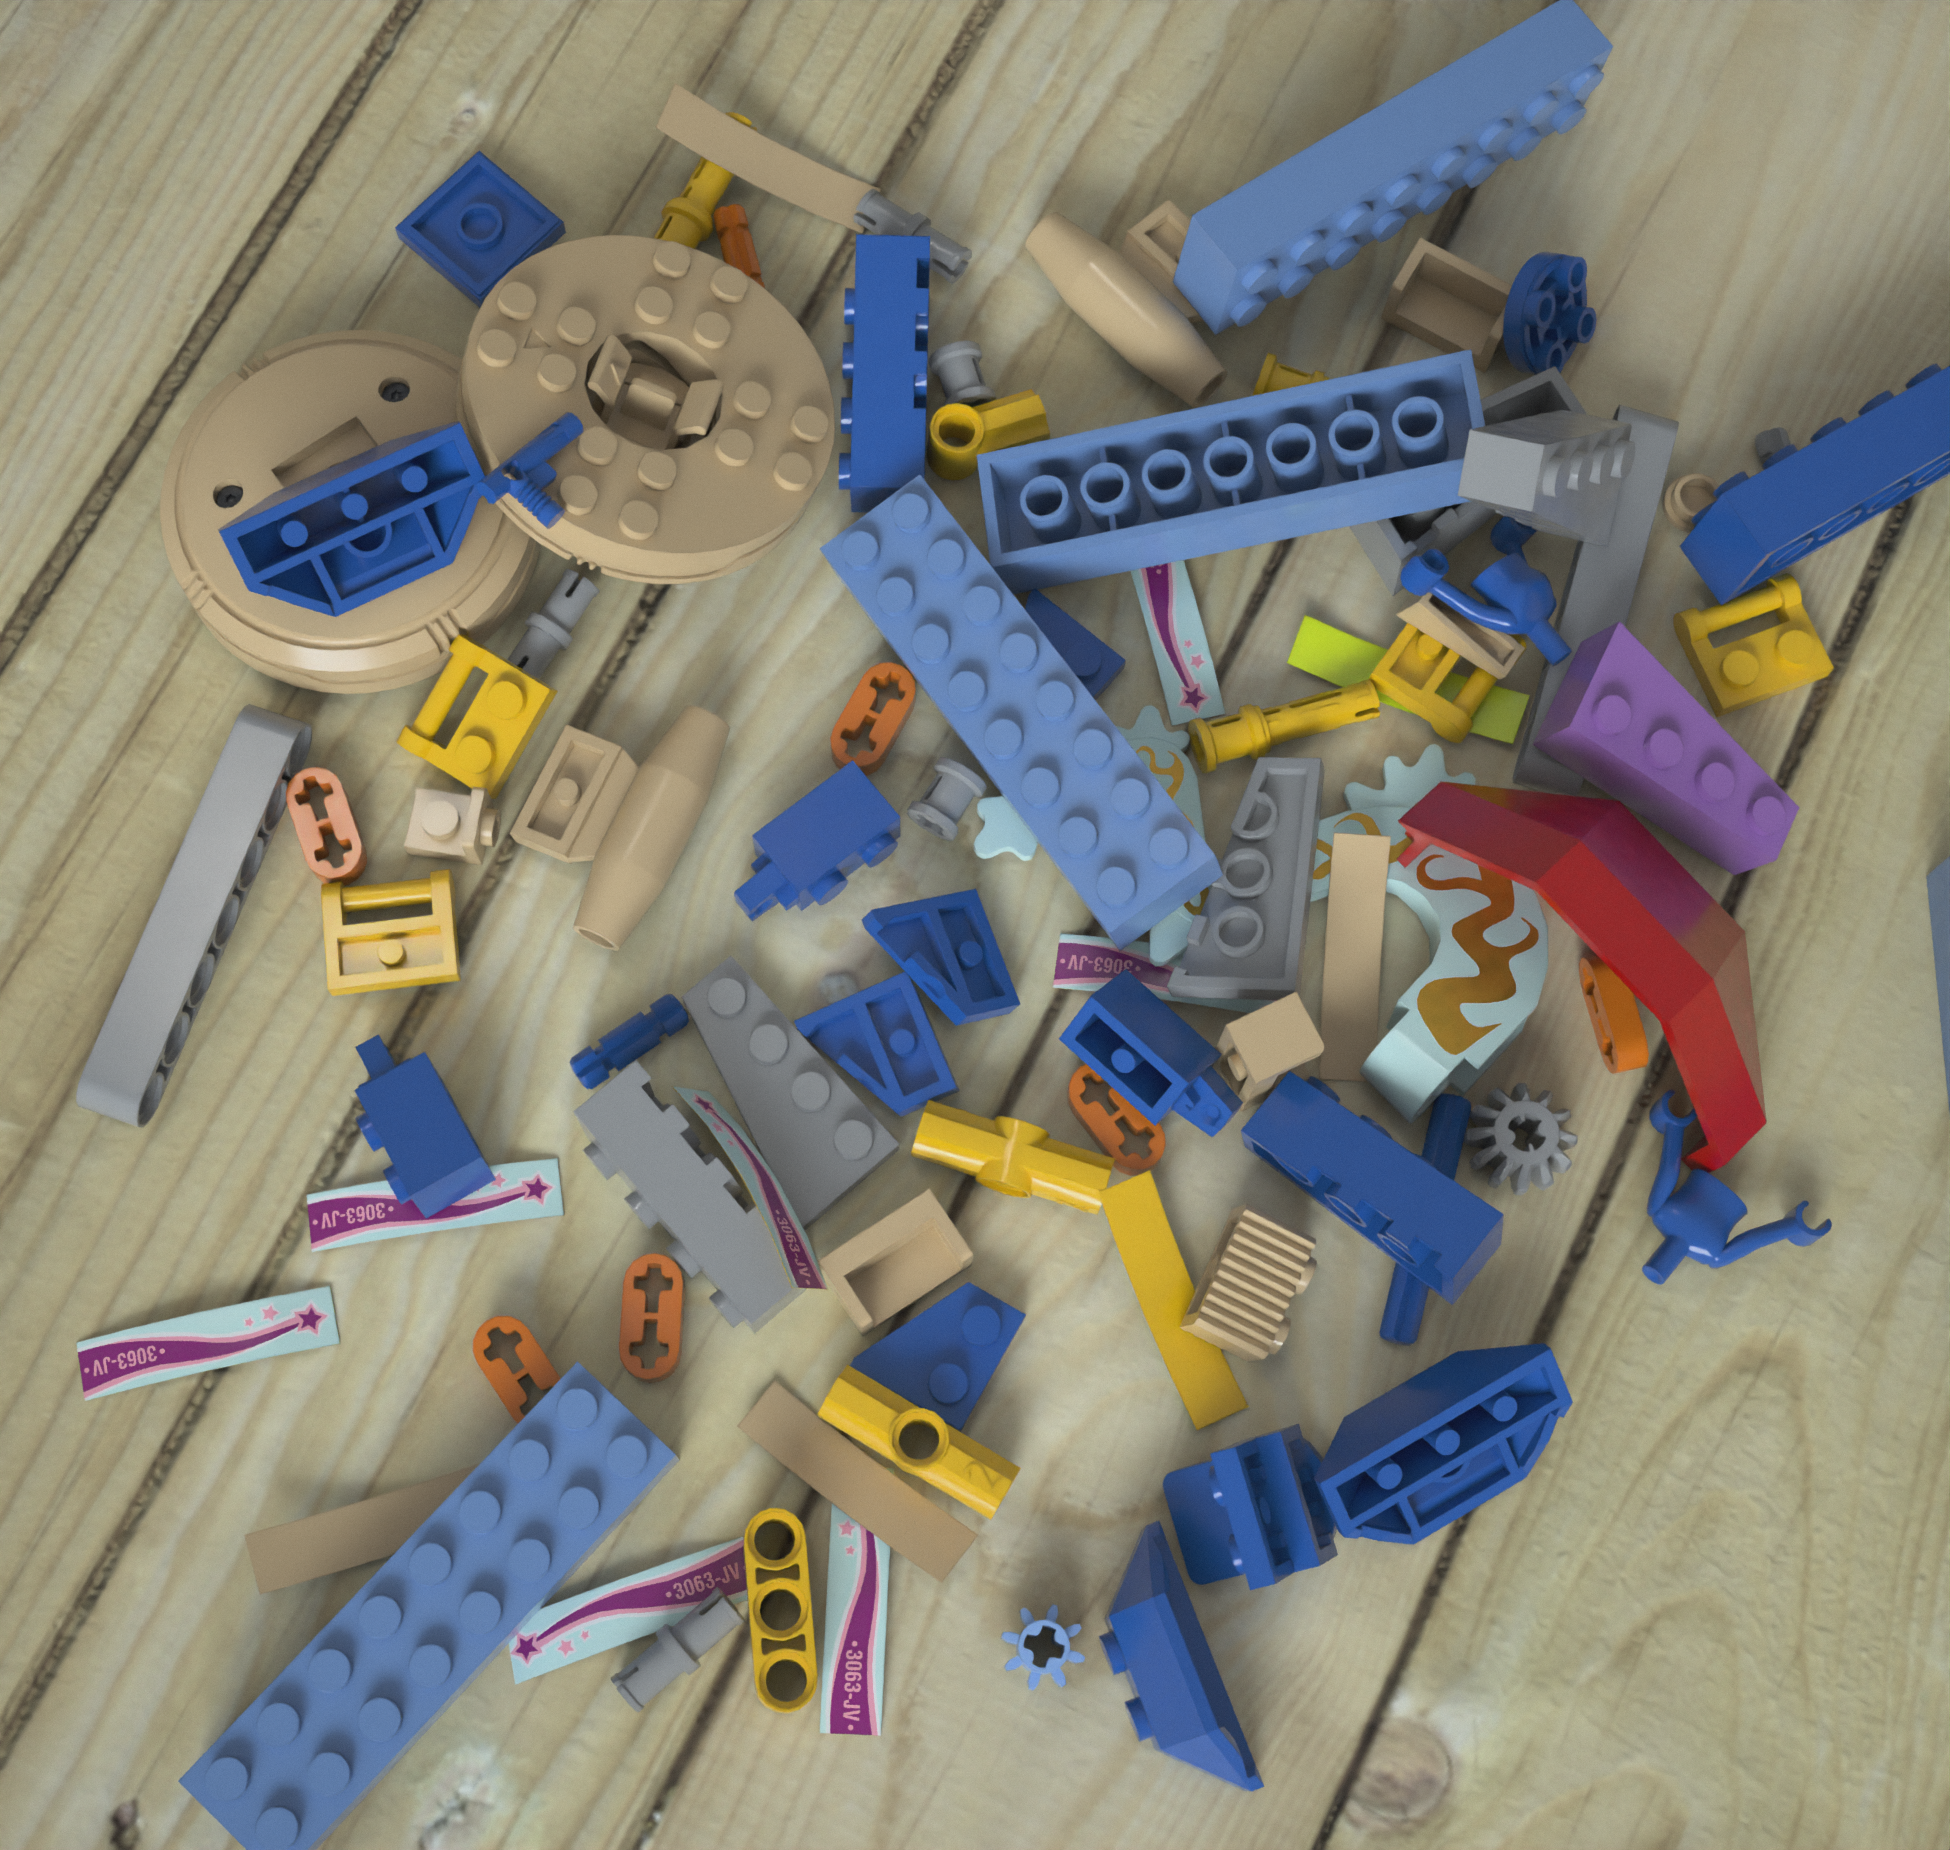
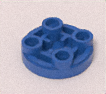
M1541 252L1531 257L1518 272L1508 295L1503 322L1505 350L1509 361L1516 370L1526 374L1537 375L1555 366L1559 373H1561L1564 364L1573 354L1577 344H1585L1592 338L1597 319L1595 310L1587 307L1585 282L1587 264L1582 257Z

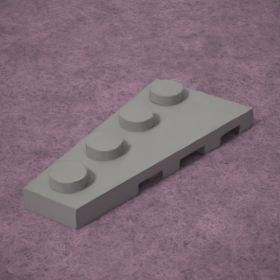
M732 956L728 957L682 996L683 1002L719 1073L724 1079L746 1126L765 1162L778 1179L804 1231L900 1149L899 1143Z

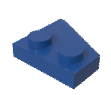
M976 889L872 909L862 919L864 928L956 1026L1010 1014L1020 1005Z
M902 972L794 1021L799 1032L900 1117L925 1107L928 1100L936 1102L960 1091L915 984L906 972Z
M968 1282L854 1357L850 1366L919 1408L935 1412L946 1424L961 1432L1022 1325L1026 1314Z

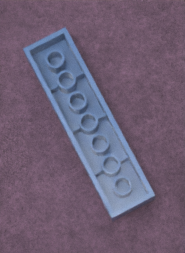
M1559 0L1193 214L1173 283L1215 335L1235 323L1238 327L1249 324L1263 312L1268 303L1282 295L1285 298L1294 297L1304 290L1318 273L1328 267L1332 270H1338L1348 264L1357 255L1361 247L1375 239L1379 243L1387 241L1404 226L1406 220L1421 211L1424 215L1435 212L1446 203L1453 192L1466 184L1470 188L1480 185L1490 177L1498 165L1511 157L1514 161L1525 158L1539 145L1544 137L1554 131H1557L1558 134H1564L1571 130L1586 114L1587 110L1584 105L1590 93L1600 84L1604 77L1602 69L1613 45L1574 0Z
M1469 349L978 454L977 462L990 565L1014 595L1032 591L1034 588L1039 590L1471 502L1458 496L1469 430L1485 426L1472 351Z
M920 474L819 548L838 578L1119 951L1223 876L1216 855Z
M577 1361L178 1782L246 1850H317L511 1642L531 1618L553 1597L679 1461L677 1455Z

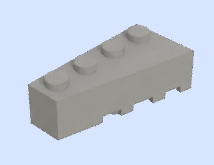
M1555 366L1481 399L1485 426L1557 410L1586 414ZM1471 501L1349 527L1388 590L1394 596L1404 588L1400 579L1401 571L1412 557L1422 556L1429 549H1437L1443 555H1446L1497 513L1495 509L1486 508Z
M1557 410L1470 429L1458 496L1483 507L1495 509L1496 513L1515 518L1516 522L1532 526V529L1539 532L1608 547L1621 479H1625L1629 475L1635 457V444L1633 441H1629L1632 424L1567 410Z
M635 1060L573 1111L587 1139L591 1142L582 1151L606 1180L617 1173L633 1191L624 1200L648 1229L659 1222L675 1240L666 1249L686 1274L693 1278L701 1271L717 1289L709 1297V1300L733 1328L744 1321L755 1334L801 1295L806 1288H791L771 1233L756 1204L753 1201L748 1204L741 1196L744 1193L742 1188L718 1157H715L711 1152L705 1155L699 1148L700 1140L673 1104L669 1105L667 1103L663 1106L655 1097L649 1082L652 1078Z

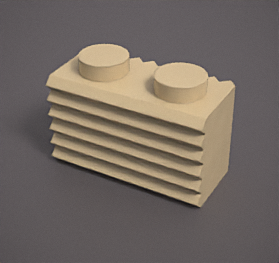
M1248 1204L1233 1208L1180 1328L1247 1362L1264 1360L1269 1353L1276 1354L1283 1345L1290 1330L1291 1319L1285 1316L1290 1300L1294 1293L1300 1295L1304 1292L1314 1275L1317 1260L1311 1257V1251L1316 1245V1239Z

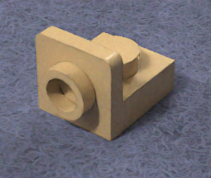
M473 786L471 795L417 787L404 848L409 855L482 866L486 846L495 847L501 825L500 809H494L495 806L487 788Z

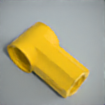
M1030 389L972 408L968 405L955 403L947 404L938 409L932 416L929 428L926 454L928 465L941 478L961 480L972 475L978 468V454L1049 440L1050 430L1046 411L1039 394H1034L1033 390ZM956 437L961 438L968 444L962 447H953L943 442V440Z

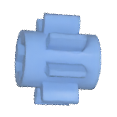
M1053 1604L1048 1609L1045 1620L1035 1621L1031 1612L1024 1607L1019 1612L1020 1619L1026 1628L1020 1635L1011 1631L1003 1632L1001 1635V1639L1006 1643L1016 1645L1017 1655L1010 1659L1004 1668L1006 1671H1011L1022 1665L1029 1671L1028 1690L1033 1691L1039 1684L1040 1675L1051 1674L1054 1683L1061 1688L1066 1685V1679L1060 1667L1066 1661L1074 1664L1084 1662L1085 1657L1081 1653L1070 1650L1069 1638L1078 1634L1082 1628L1080 1624H1074L1063 1629L1059 1624L1055 1623L1058 1615L1057 1605ZM1042 1628L1053 1632L1051 1637L1052 1644L1061 1647V1655L1059 1658L1050 1657L1046 1660L1043 1667H1038L1032 1664L1034 1654L1031 1650L1024 1648V1640L1026 1637L1036 1638Z

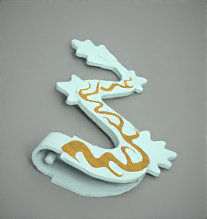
M1152 705L1145 706L1141 710L1133 728L1130 730L1120 726H1116V728L1205 841L1198 780L1189 758L1183 753L1189 745L1190 736L1183 730L1173 733L1168 732L1163 725L1158 709ZM1436 744L1426 747L1417 764L1412 767L1405 766L1399 757L1388 756L1382 768L1384 790H1375L1358 782H1351L1346 785L1343 795L1348 811L1319 820L1310 902L1328 896L1334 833L1391 836L1386 892L1397 895L1417 913L1429 936L1430 965L1398 1000L1386 1026L1390 1032L1372 1051L1359 1073L1410 1124L1418 1119L1449 1086H1452L1461 1096H1464L1523 1031L1527 1017L1537 1007L1548 969V925L1533 889L1433 844L1406 868L1397 860L1412 843L1404 834L1407 830L1398 822L1406 812L1441 781L1475 785L1476 778L1472 773L1464 772L1456 777L1448 776L1445 771L1442 748ZM1003 795L981 799L977 804V814L985 825L974 842L976 856L987 859L1009 851L1023 861L1031 860L1036 853L1038 842ZM1211 884L1150 929L1149 961L1154 966H1164L1186 951L1189 944L1186 937L1195 915L1201 914L1211 889Z

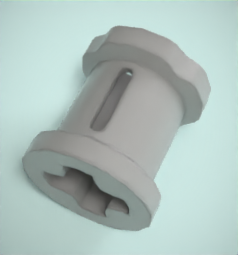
M966 340L947 344L931 354L928 360L931 372L940 378L946 397L944 406L960 403L972 408L996 400L994 390L985 384L979 366L982 352L979 344L974 341Z
M940 757L934 766L937 773L921 800L912 801L907 809V814L921 828L941 839L953 841L958 834L956 824L973 797H981L987 786L976 773L952 759Z

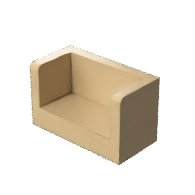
M1420 238L1391 286L1381 319L1447 354L1471 349L1474 367L1486 373L1504 343V313L1512 285Z
M1296 991L1226 1024L1215 1048L1222 1054L1216 1064L1227 1085L1243 1102L1240 1108L1242 1112L1264 1102L1289 1071L1306 1081L1309 1072L1304 1063L1320 1056L1325 1049V1045Z
M929 1188L818 1260V1264L823 1277L863 1337L970 1267L973 1262V1253Z

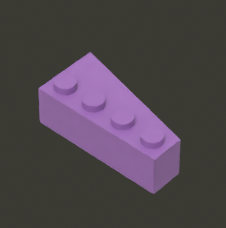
M1620 621L1580 643L1532 745L1733 875L1776 861L1799 810V806Z

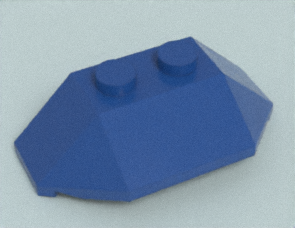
M456 421L392 439L283 488L254 505L218 529L248 591L337 617L452 564L469 527L478 500L482 496L477 491V483L485 475L461 423Z
M1545 1343L1457 1351L1345 1416L1314 1477L1338 1532L1344 1538L1358 1539L1359 1537L1383 1542L1414 1545L1525 1479L1548 1444L1558 1418H1564L1573 1403L1551 1348Z
M1160 1521L1146 1525L1140 1532L1104 1618L1109 1632L1099 1636L1101 1647L1113 1675L1125 1672L1134 1698L1124 1702L1133 1730L1139 1742L1150 1738L1154 1749L1164 1755L1243 1791L1252 1792L1264 1787L1263 1781L1169 1548Z

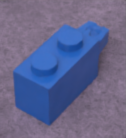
M852 760L752 835L755 855L758 858L751 864V868L756 875L734 892L736 903L751 921H754L778 903L786 911L795 905L803 911L815 901L818 905L828 903L845 889L848 884L846 877L865 863L869 868L874 867L894 852L898 846L896 839L900 837V816Z
M1127 969L1092 994L1059 1037L1062 1043L1155 1126L1171 1111H1175L1206 1134L1214 1137L1231 1121L1243 1104L1241 1099L1213 1068V1065L1222 1054Z
M379 1034L355 1047L371 1077L370 1080L362 1083L354 1090L365 1110L363 1114L355 1117L372 1150L375 1152L384 1147L393 1165L385 1168L383 1173L401 1205L412 1199L425 1218H428L496 1180L441 1076L425 1052L396 1064Z

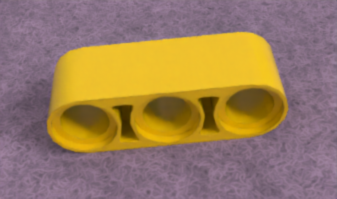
M769 1508L760 1511L750 1520L745 1529L743 1544L753 1677L756 1694L762 1704L775 1713L789 1714L800 1710L811 1701L817 1689L818 1680L806 1535L802 1523L793 1513L785 1509ZM771 1523L780 1524L786 1527L792 1534L794 1541L793 1549L785 1558L768 1560L756 1550L754 1538L758 1530L764 1525ZM775 1592H785L791 1595L799 1607L798 1621L791 1628L783 1631L768 1627L760 1614V1605L763 1599ZM782 1661L798 1665L805 1677V1688L801 1696L789 1702L779 1701L772 1697L766 1686L768 1670L774 1664Z

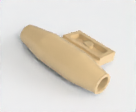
M1168 199L1127 231L1120 252H1117L1058 212H1053L1042 219L1028 236L1025 248L1067 305L1136 370L1194 408L1201 406L1209 400L1225 381L1227 371L1191 324L1204 320L1173 283L1191 220Z
M685 706L641 764L640 768L622 746L566 724L510 834L515 842L569 864H572V862L593 861L573 925L574 931L583 938L603 948L619 951L664 890L712 791L730 731L729 725L717 715L697 706Z

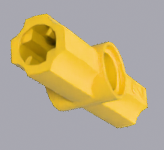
M928 1100L922 1114L911 1151L912 1157L976 1176L975 1180L979 1184L999 1193L1019 1198H1030L1033 1194L1055 1201L1058 1204H1064L1098 1215L1102 1203L1098 1192L1107 1188L1115 1158L1051 1139L1050 1134L1046 1130L1023 1120L1004 1116H997L994 1120L930 1100Z
M848 1364L836 1379L817 1414L818 1417L893 1461L903 1472L920 1477L989 1520H992L1021 1469L946 1424L935 1412L919 1408ZM914 1425L929 1427L938 1438L937 1450L925 1459L916 1460L908 1457L899 1445L901 1435L907 1428Z

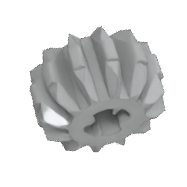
M1518 1083L1513 1088L1510 1097L1500 1088H1495L1487 1096L1489 1107L1476 1105L1470 1112L1469 1117L1478 1127L1469 1129L1464 1134V1143L1471 1147L1482 1148V1150L1469 1163L1474 1170L1481 1169L1488 1164L1494 1169L1488 1179L1490 1187L1497 1188L1509 1176L1511 1188L1515 1195H1524L1528 1191L1530 1181L1544 1191L1554 1184L1552 1171L1563 1174L1572 1165V1161L1563 1151L1572 1149L1578 1142V1136L1569 1131L1559 1130V1127L1571 1118V1114L1568 1109H1560L1553 1114L1547 1109L1553 1097L1551 1091L1544 1090L1534 1101H1531L1530 1091L1526 1083ZM1517 1128L1524 1130L1528 1134L1525 1140L1527 1147L1523 1151L1517 1149L1512 1144L1516 1136L1514 1131Z

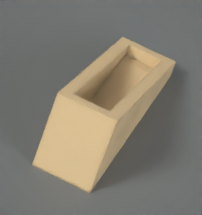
M1429 592L1424 596L1411 593L1396 614L1399 618L1499 680L1507 676L1525 649L1509 634L1494 631L1470 621Z

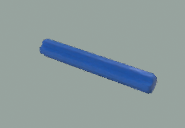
M1441 1093L1434 1100L1421 1157L1428 1160L1454 1181L1472 1106L1471 1102L1466 1098L1454 1094ZM1398 1263L1395 1264L1379 1333L1380 1337L1388 1342L1410 1346L1418 1338L1429 1287Z

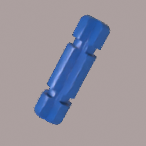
M672 994L664 995L649 1005L651 1012L644 1016L640 1011L598 1039L600 1046L593 1050L589 1045L573 1056L570 1060V1066L581 1084L587 1089L595 1088L610 1077L608 1071L614 1067L620 1071L661 1043L659 1037L665 1033L671 1037L687 1026L689 1022L688 1014L679 1000Z

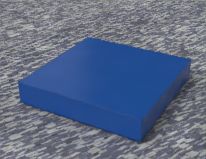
M480 151L473 155L395 227L398 238L479 308L494 286L510 270L530 256L551 247L566 233L564 222Z

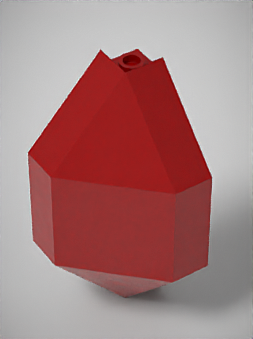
M1441 781L1398 820L1407 830L1404 834L1412 841L1407 849L1397 858L1404 868L1433 844L1535 890L1660 1021L1705 1134L1681 1158L1691 1170L1701 1169L1710 1173L1725 1166L1767 1123L1745 931L1620 801Z

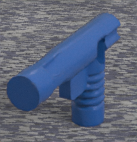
M565 413L477 483L478 493L484 496L490 504H494L509 493L512 497L518 499L519 503H523L522 506L524 508L527 507V511L532 512L534 517L537 516V520L547 529L553 527L561 519L565 510L555 500H551L552 498L543 491L555 481L557 472L547 461L581 435L583 432L581 421L573 413ZM510 473L516 480H512L504 475Z

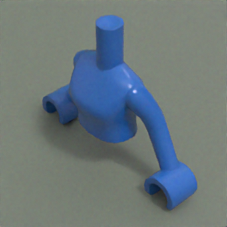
M1504 516L1493 527L1490 536L1492 545L1507 556L1486 568L1470 585L1486 601L1487 605L1473 599L1442 578L1448 572L1449 564L1445 556L1437 549H1429L1422 556L1412 557L1401 571L1400 579L1402 585L1412 594L1424 596L1429 592L1470 621L1491 630L1506 634H1527L1553 667L1572 653L1571 648L1548 621L1557 607L1550 580L1546 574L1528 565L1522 550V546L1537 532V530L1532 529V526L1516 522L1515 518Z
M1674 1090L1667 1091L1652 1105L1649 1111V1119L1656 1131L1664 1135L1658 1172L1648 1197L1647 1214L1649 1217H1652L1653 1224L1665 1239L1642 1267V1272L1649 1280L1659 1285L1664 1284L1685 1256L1700 1264L1709 1265L1710 1268H1720L1737 1261L1757 1249L1784 1239H1788L1796 1246H1809L1831 1230L1832 1222L1829 1218L1822 1222L1815 1230L1807 1227L1802 1219V1212L1809 1205V1202L1802 1201L1788 1212L1783 1219L1747 1230L1727 1243L1729 1234L1734 1226L1748 1214L1746 1205L1732 1190L1706 1171L1693 1169L1684 1184L1671 1195L1680 1173L1684 1129L1696 1119L1695 1109L1693 1108L1683 1118L1674 1116L1668 1108V1100L1675 1094Z

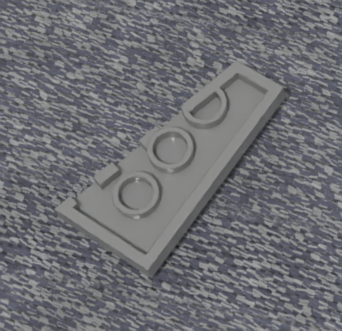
M1258 757L1230 827L1233 834L1223 859L1218 858L1223 876L1211 884V889L1201 914L1195 915L1186 937L1189 944L1179 967H1174L1167 988L1172 997L1279 1000L1296 991L1300 997L1325 773L1321 758Z

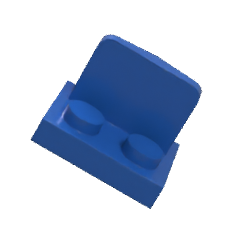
M1299 1424L1241 1440L1211 1453V1460L1177 1469L1164 1477L1163 1490L1190 1579L1198 1585H1205L1245 1574L1249 1589L1254 1590L1277 1584L1295 1572L1321 1566L1338 1555L1334 1543L1337 1528L1314 1479L1324 1458L1309 1441L1303 1438Z

